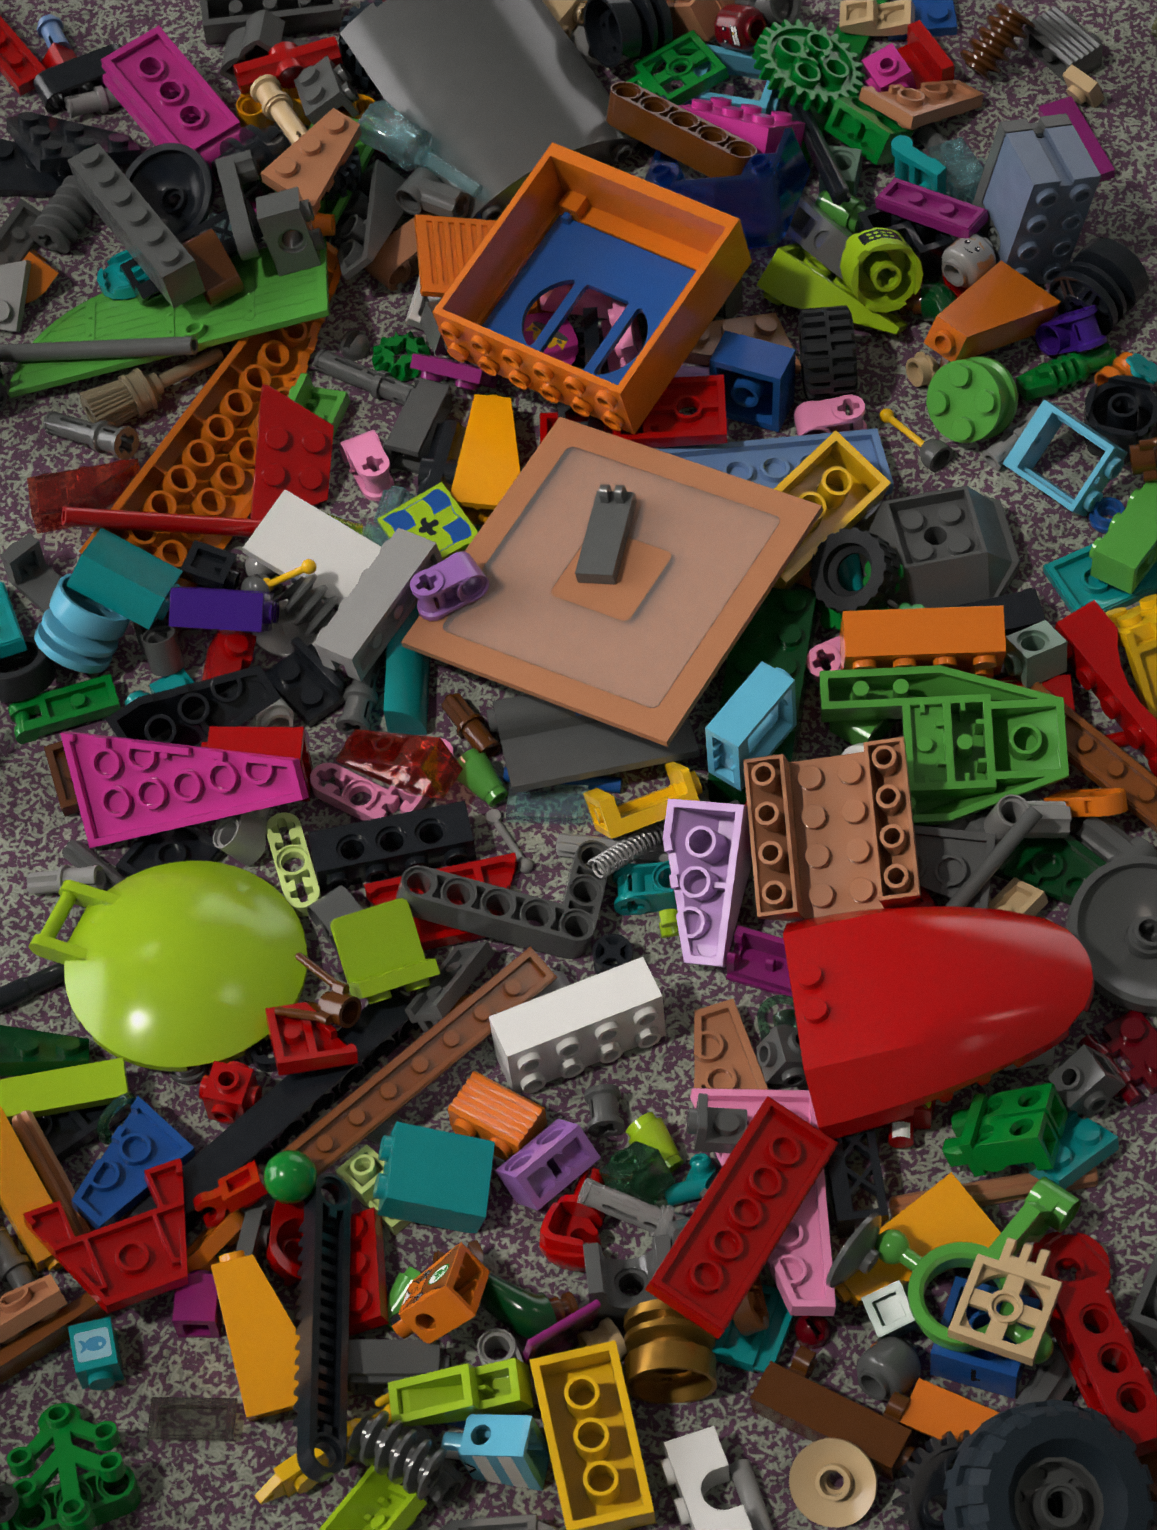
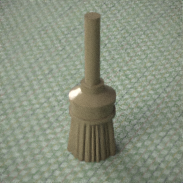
M217 346L159 375L155 372L147 375L140 369L135 368L131 373L119 376L117 381L79 393L80 403L89 422L96 423L106 420L119 427L134 416L141 418L145 413L157 410L158 396L165 393L164 388L224 360L223 353Z

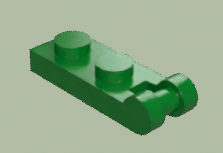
M111 674L38 694L24 701L13 702L9 705L8 712L11 721L16 723L14 728L16 741L19 744L36 741L39 736L108 717L120 710L121 707ZM39 713L42 715V717L31 719L33 715Z

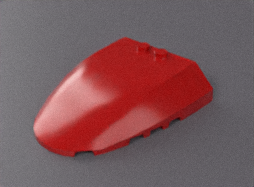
M909 906L867 909L815 917L787 923L783 931L803 1069L818 1128L832 1139L912 1116L914 1108L936 1099L942 1103L952 1100L955 1091L975 1082L981 1086L986 1085L990 1082L992 1074L1012 1064L1017 1068L1021 1067L1067 1038L1070 1026L1082 1011L1088 1012L1093 999L1095 983L1092 965L1088 953L1081 942L1068 929L1048 919L1001 909L956 906Z

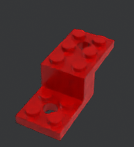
M724 375L673 377L635 435L623 429L620 431L613 430L603 422L604 432L651 448L727 444ZM684 407H693L697 409V412L692 415H683L679 413V410ZM558 412L540 413V444L558 420ZM578 413L568 418V420L574 422L588 421L586 417Z

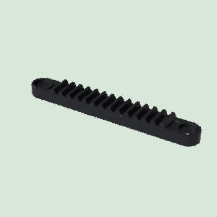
M333 1173L321 1174L317 1178V1185L314 1191L304 1200V1221L299 1227V1232L303 1236L298 1242V1247L303 1248L298 1256V1261L302 1262V1266L297 1272V1276L302 1277V1280L297 1286V1290L301 1292V1295L296 1301V1305L301 1306V1309L296 1315V1320L301 1321L295 1331V1335L300 1336L299 1341L295 1345V1350L300 1351V1354L294 1364L299 1366L298 1371L294 1375V1380L299 1381V1384L294 1390V1395L298 1397V1400L293 1406V1411L298 1412V1415L293 1421V1426L297 1427L298 1465L301 1471L315 1482H325L344 1468L347 1447L352 1198L347 1184L342 1178ZM321 1188L331 1193L335 1205L326 1201L322 1195ZM315 1448L322 1450L326 1454L329 1462L328 1466L322 1465L316 1459Z

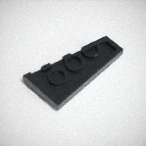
M0 139V197H12L13 194L32 195L33 198L54 196L64 179L69 175L73 176L71 170L40 173L16 142Z

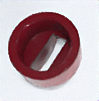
M801 1316L795 1326V1336L800 1345L808 1349H817L824 1346L829 1340L830 1326L824 1316ZM812 1321L821 1334L816 1337L807 1322Z

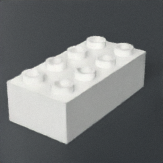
M644 957L489 1016L495 1056L511 1090L517 1094L521 1092L528 1094L537 1092L545 1086L546 1082L559 1077H575L587 1066L597 1062H613L625 1051L638 1046L640 1048L651 1047L661 1037L666 1036L663 996Z

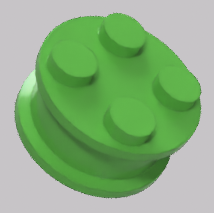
M976 356L955 360L942 366L930 381L926 405L930 418L940 433L956 442L971 443L995 437L1011 424L1017 411L1018 392L1012 375L1001 363L989 357Z

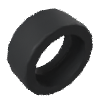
M23 636L27 647L26 651L0 659V702L11 703L32 698L46 690L54 681L56 670L53 661L38 648L34 637ZM22 666H26V667H24V668H22V669H19V670H17V671L8 672V671H10V670H12V669H15V668H18V667H22Z

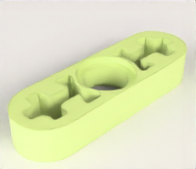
M286 812L278 813L268 820L266 835L283 896L293 907L297 916H309L307 906L321 898V893L302 826L295 815ZM287 827L292 845L284 847L279 828ZM291 858H299L305 862L304 866L296 872H288L283 869L284 863ZM303 882L308 901L300 902L295 884Z

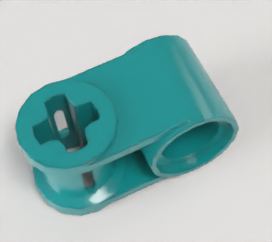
M669 861L647 864L628 863V865H624L623 868L613 873V881L617 884L618 897L614 901L615 911L620 915L627 916L643 915L647 912H659L665 909H677L674 889L665 888L670 885L669 875H671Z

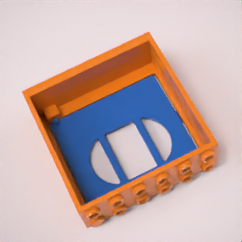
M552 142L432 313L439 327L438 331L447 346V352L455 360L471 362L479 366L488 375L496 376L498 374L509 379L512 384L520 389L526 390L530 388L539 392L546 400L552 403H558L559 401L570 406L581 416L589 417L591 415L602 420L604 424L613 430L620 431L623 429L635 435L752 263L739 218ZM574 284L534 343L527 345L524 339L523 327L531 306L548 291L560 286ZM592 289L628 305L585 368L581 370L543 352L585 291ZM638 313H643L647 319L648 333L645 344L639 354L630 363L616 371L596 375Z

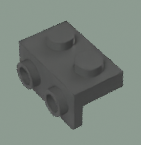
M328 56L314 66L305 68L299 77L294 79L305 116L313 125L333 108L337 110L342 105L353 118L360 114L356 104L359 96L350 84L353 81L350 73L341 63L336 66Z

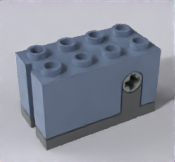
M1067 113L1042 116L1035 123H1029L1027 118L999 122L972 203L975 206L988 210L989 220L976 234L987 238L993 244L996 264L1002 260L1036 285L1052 283L1069 264L1101 178V174Z

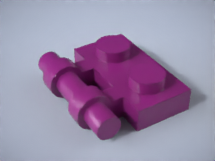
M413 353L410 368L421 370V378L442 382V380L449 381L452 378L456 379L455 386L472 390L480 389L481 385L495 388L497 385L498 374L496 376L488 375L477 365L465 364L452 359Z

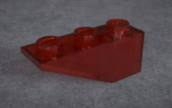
M138 458L28 477L30 508L37 534L75 527L62 525L61 515L63 507L104 509L117 501L141 470Z
M355 729L335 758L338 763L412 795L444 799L463 770L440 737Z

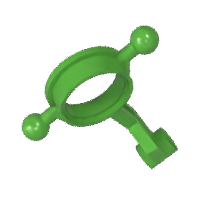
M1044 1176L1033 1186L1023 1207L989 1248L976 1243L954 1242L937 1247L922 1257L910 1249L909 1240L904 1233L899 1230L889 1229L878 1236L875 1249L881 1253L879 1259L884 1263H901L912 1271L908 1285V1303L912 1316L924 1334L931 1341L945 1349L958 1352L976 1351L981 1348L949 1338L948 1328L931 1316L924 1302V1294L929 1283L938 1274L948 1269L957 1267L972 1268L977 1254L999 1260L1008 1237L1017 1240V1247L1013 1256H1016L1025 1243L1039 1242L1051 1227L1059 1233L1063 1232L1079 1211L1081 1200ZM1006 1278L992 1279L999 1290H1002ZM1003 1301L999 1314L1003 1316L1012 1314L1014 1311L1013 1305ZM1016 1322L1013 1325H1008L1005 1336L1019 1344L1031 1338L1035 1328L1027 1330ZM989 1323L975 1330L985 1334ZM1047 1332L1043 1335L1034 1364L1045 1362L1053 1352V1341Z

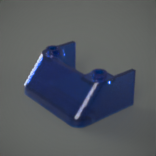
M785 128L776 153H759L754 155L745 165L741 175L686 180L678 161L656 150L645 180L739 218L748 248L773 246L786 236L810 169L793 129Z

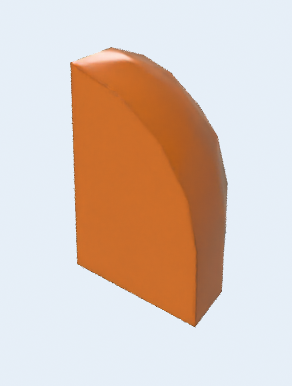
M34 249L29 251L23 261H31L25 304L39 298L59 273L56 268L46 263L47 259Z

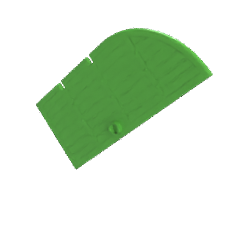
M326 236L323 237L325 249L320 250V266L279 276L268 247L259 249L260 256L242 261L240 255L230 258L242 280L244 290L213 307L208 304L203 294L173 308L162 294L141 305L137 297L111 299L101 293L62 315L48 326L32 343L195 336L198 340L199 352L210 346L330 316ZM172 356L18 362L11 378L8 395L13 398Z

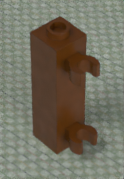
M802 1345L798 1348L789 1369L770 1361L750 1397L752 1412L812 1442L824 1438H840L852 1442L867 1454L876 1473L891 1481H894L903 1464L907 1461L913 1462L911 1453L916 1448L913 1447L912 1430L900 1424V1420L911 1400L910 1398L894 1391L882 1416L809 1380L818 1363L815 1360L817 1353Z

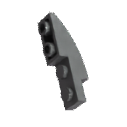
M788 183L769 210V213L780 223L779 227L842 279L840 269L841 257L846 248L847 239L853 234L847 228L837 224L797 186Z

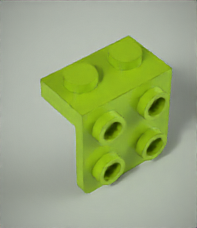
M398 898L340 916L331 921V931L347 984L350 987V994L359 999L367 998L368 1004L391 998L390 990L404 985L407 992L429 986V977L440 974L436 958L425 959L409 903L404 898Z

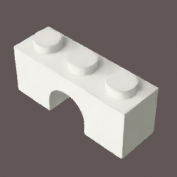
M714 1426L664 1442L665 1459L659 1460L666 1485L675 1484L680 1498L673 1500L682 1526L690 1524L691 1530H753L744 1505L727 1510H719L711 1507L704 1500L705 1494L712 1487L730 1481L729 1465Z

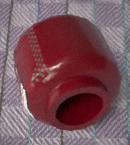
M733 3L725 5L719 11L714 22V34L721 47L748 52L754 50L759 36L762 35L767 25L763 14L758 8Z

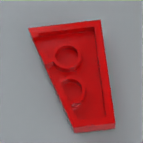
M375 1207L351 1215L349 1336L389 1324L382 1216L377 1215L378 1210Z

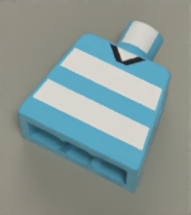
M471 1414L466 1419L463 1433L445 1432L441 1448L443 1447L447 1450L445 1458L462 1460L473 1479L543 1491L550 1453L547 1441L533 1416Z

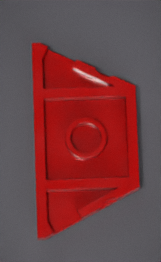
M265 384L261 386L250 519H264L284 489L312 506L327 502L329 492L334 425Z
M510 853L438 868L436 870L511 889L518 865L516 853ZM402 876L364 884L366 897L374 906L395 900ZM410 888L415 894H424L420 889ZM448 899L451 903L455 905H463V903L457 899ZM493 909L488 910V911H489L491 914H493V915H496V916H501V915H502V914H501L499 911H497V910H493ZM413 917L423 951L486 938L485 936Z

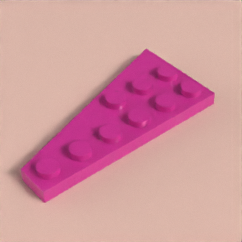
M71 731L60 733L89 848L309 798L299 758Z

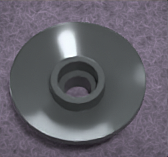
M876 1212L869 1215L847 1240L827 1275L826 1285L830 1288L844 1283L859 1270L867 1275L873 1269L881 1254L874 1249L881 1229V1215Z

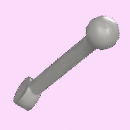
M497 809L489 810L485 816L487 823L496 827L511 852L516 853L519 871L525 874L530 873L533 869V862L523 856L502 824L500 811Z

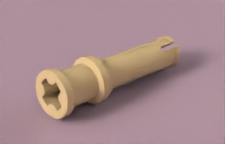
M273 75L260 76L253 82L250 94L255 102L262 104L263 114L267 119L278 124L291 144L296 142L308 130L292 109V98L286 92L281 91V84Z

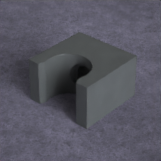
M669 1234L654 1236L651 1240L652 1250L645 1255L632 1259H611L602 1254V1246L599 1243L583 1244L589 1302L598 1300L601 1303V1307L593 1321V1329L598 1328L599 1322L606 1317H609L616 1327L624 1326V1315L631 1307L641 1302L658 1299L647 1292L645 1288L671 1248ZM630 1288L642 1290L636 1296L623 1294L624 1291Z

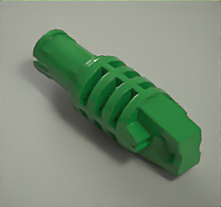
M1106 343L1080 354L1079 352L1072 351L1067 353V355L1059 356L1057 359H1051L1047 363H1041L1037 367L1016 377L1017 391L1026 401L1047 395L1052 396L1058 391L1066 390L1067 387L1072 388L1077 384L1085 383L1089 375L1100 371L1105 366L1111 367L1113 360L1116 358V353Z

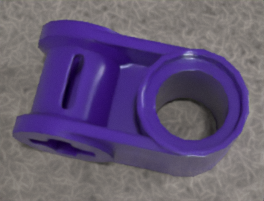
M1096 305L1066 312L1038 326L1035 338L1041 351L1053 356L1072 351L1082 352L1106 343L1108 341L1107 336L1102 335L1095 313L1098 311Z

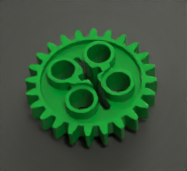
M784 19L781 25L773 22L770 28L765 27L754 46L755 51L752 58L757 60L754 69L762 71L759 79L769 80L770 83L767 89H778L780 91L779 99L786 96L791 98V106H795L797 102L802 103L803 109L806 112L810 106H814L818 114L822 113L824 107L831 113L837 98L857 96L860 93L861 87L864 85L862 81L865 77V74L860 72L863 64L855 62L858 54L847 52L850 44H840L837 42L838 34L827 35L826 27H822L820 31L816 30L811 21L807 27L803 26L799 19H796L794 25L787 19Z

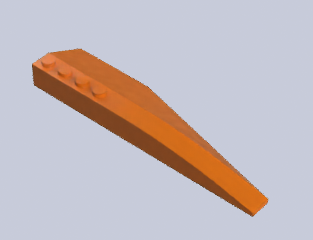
M327 242L330 303L342 272L337 257L339 250ZM326 317L239 339L110 510L247 518L251 513L262 384L269 385L288 397L291 387L296 384L300 374H306L309 366L307 364L315 349L320 328ZM96 528L79 550L81 554L101 528ZM103 528L178 569H181L194 540L224 550L233 537ZM179 578L177 582L178 585L184 587H197L198 585L183 578Z

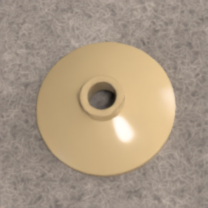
M824 1438L812 1442L797 1455L790 1470L789 1487L794 1503L805 1517L821 1526L839 1528L854 1524L870 1510L877 1494V1475L870 1458L857 1445L844 1439ZM832 1472L842 1475L844 1479L842 1487H835L831 1484L829 1477Z

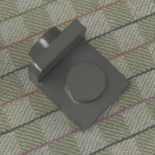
M699 1093L696 1108L688 1109L687 1134H694V1151L731 1153L747 1128V1110L708 1107V1094Z

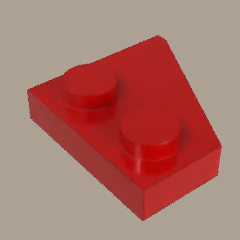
M306 1002L277 1006L317 1012ZM276 1007L265 1008L266 1022L279 1076L358 1063L356 1046L352 1043L349 1045L344 1044L337 1037V1029L331 1024L325 1025L317 1021L280 1016L274 1013Z

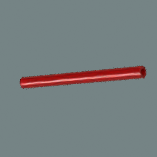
M63 507L61 515L63 526L249 538L263 520Z

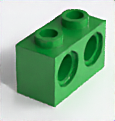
M860 95L837 98L824 130L850 148L862 149V156L875 165L895 163V157L891 153L893 138L900 135L911 138L914 130L900 127L897 121L860 101Z

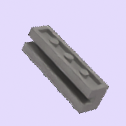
M399 527L392 537L384 542L379 555L371 566L362 572L355 588L348 597L341 601L336 614L317 635L314 646L323 666L336 671L342 664L349 677L360 682L363 680L419 601L412 594L410 588V581L413 576L443 561L436 542ZM423 582L424 588L428 589L426 582Z

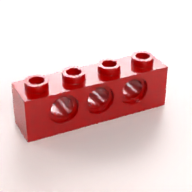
M1099 1275L1063 1285L1049 1321V1326L1087 1407L1093 1408L1107 1416V1420L1111 1422V1426L1117 1431L1124 1430L1137 1445V1450L1135 1451L1137 1457L1157 1451V1397L1153 1391V1379L1147 1367L1141 1366L1134 1351L1135 1343L1130 1330L1121 1324L1116 1313V1302L1110 1289L1104 1288ZM1084 1323L1095 1326L1099 1334L1087 1330ZM1102 1362L1112 1364L1118 1373L1108 1371ZM1121 1402H1128L1133 1405L1137 1413L1124 1409Z

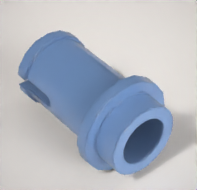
M51 14L41 17L36 30L38 35L45 40L48 49L53 42L71 49L63 33L64 26L62 20Z

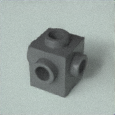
M789 1024L775 1026L756 1047L757 1060L762 1068L765 1083L783 1084L785 1087L807 1085L797 1027Z
M1083 1045L1074 1054L1064 1058L1058 1065V1069L1048 1077L1050 1082L1054 1083L1067 1112L1074 1110L1089 1118L1104 1110L1108 1106L1110 1099L1126 1086L1105 1054L1086 1045Z

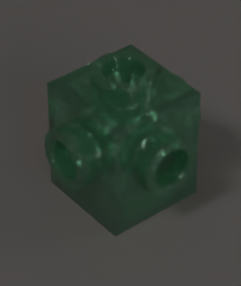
M638 1141L633 1142L627 1148L617 1151L610 1158V1162L599 1170L606 1186L651 1205H654L658 1197L676 1183L659 1150Z

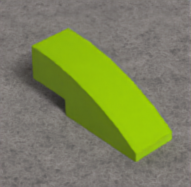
M516 1357L478 1367L466 1363L388 1382L392 1424L397 1420H401L404 1423L403 1426L465 1421L471 1414L503 1415L534 1408L529 1366Z

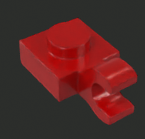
M255 1160L217 1180L219 1187L195 1196L193 1204L197 1212L206 1207L214 1208L211 1212L205 1214L203 1218L207 1228L215 1227L223 1221L227 1208L230 1213H233L240 1208L250 1207L268 1193L264 1185L263 1173Z

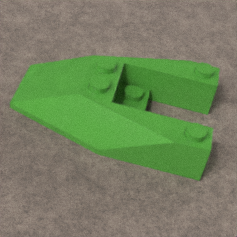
M941 665L820 671L821 722L902 719L914 825L927 827L950 823L995 806L1005 795L1014 794L1022 796L1069 778L1064 698Z

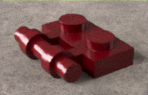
M1131 1010L1104 1026L1102 1034L1108 1041L1106 1044H1100L1092 1034H1088L1080 1040L1079 1045L1081 1047L1086 1045L1105 1054L1126 1084L1115 1096H1121L1130 1107L1136 1105L1142 1099L1141 1093L1136 1089L1137 1085L1143 1083L1152 1095L1157 1092V1031L1141 1012ZM1120 1055L1131 1070L1122 1071L1113 1059Z

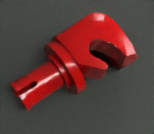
M590 1168L580 1175L573 1195L561 1196L557 1202L551 1205L540 1228L539 1246L542 1254L555 1266L570 1271L586 1272L583 1244L599 1243L601 1245V1237L597 1229L602 1226L605 1213L577 1203L579 1192L589 1175ZM597 1168L592 1169L589 1178L604 1185L607 1181L605 1173Z

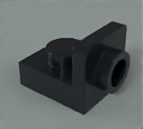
M194 540L180 570L183 572L180 578L208 588L236 590L241 576V571L236 570L237 554Z

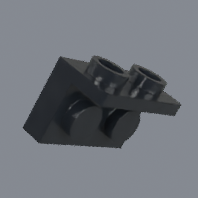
M297 636L291 640L293 653L264 673L287 705L309 728H312L345 705L346 701L343 698L347 683L338 670L335 671L323 666L314 645L309 644L307 646Z

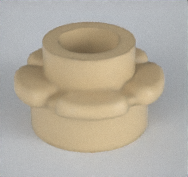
M922 351L917 352L906 363L907 377L915 387L929 386L932 377L939 370L935 358L925 355Z

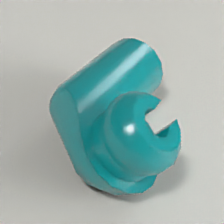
M704 1153L694 1155L689 1161L691 1169L685 1181L663 1187L667 1205L675 1206L701 1198L699 1193L704 1188L708 1189L716 1176V1167L712 1164V1158Z

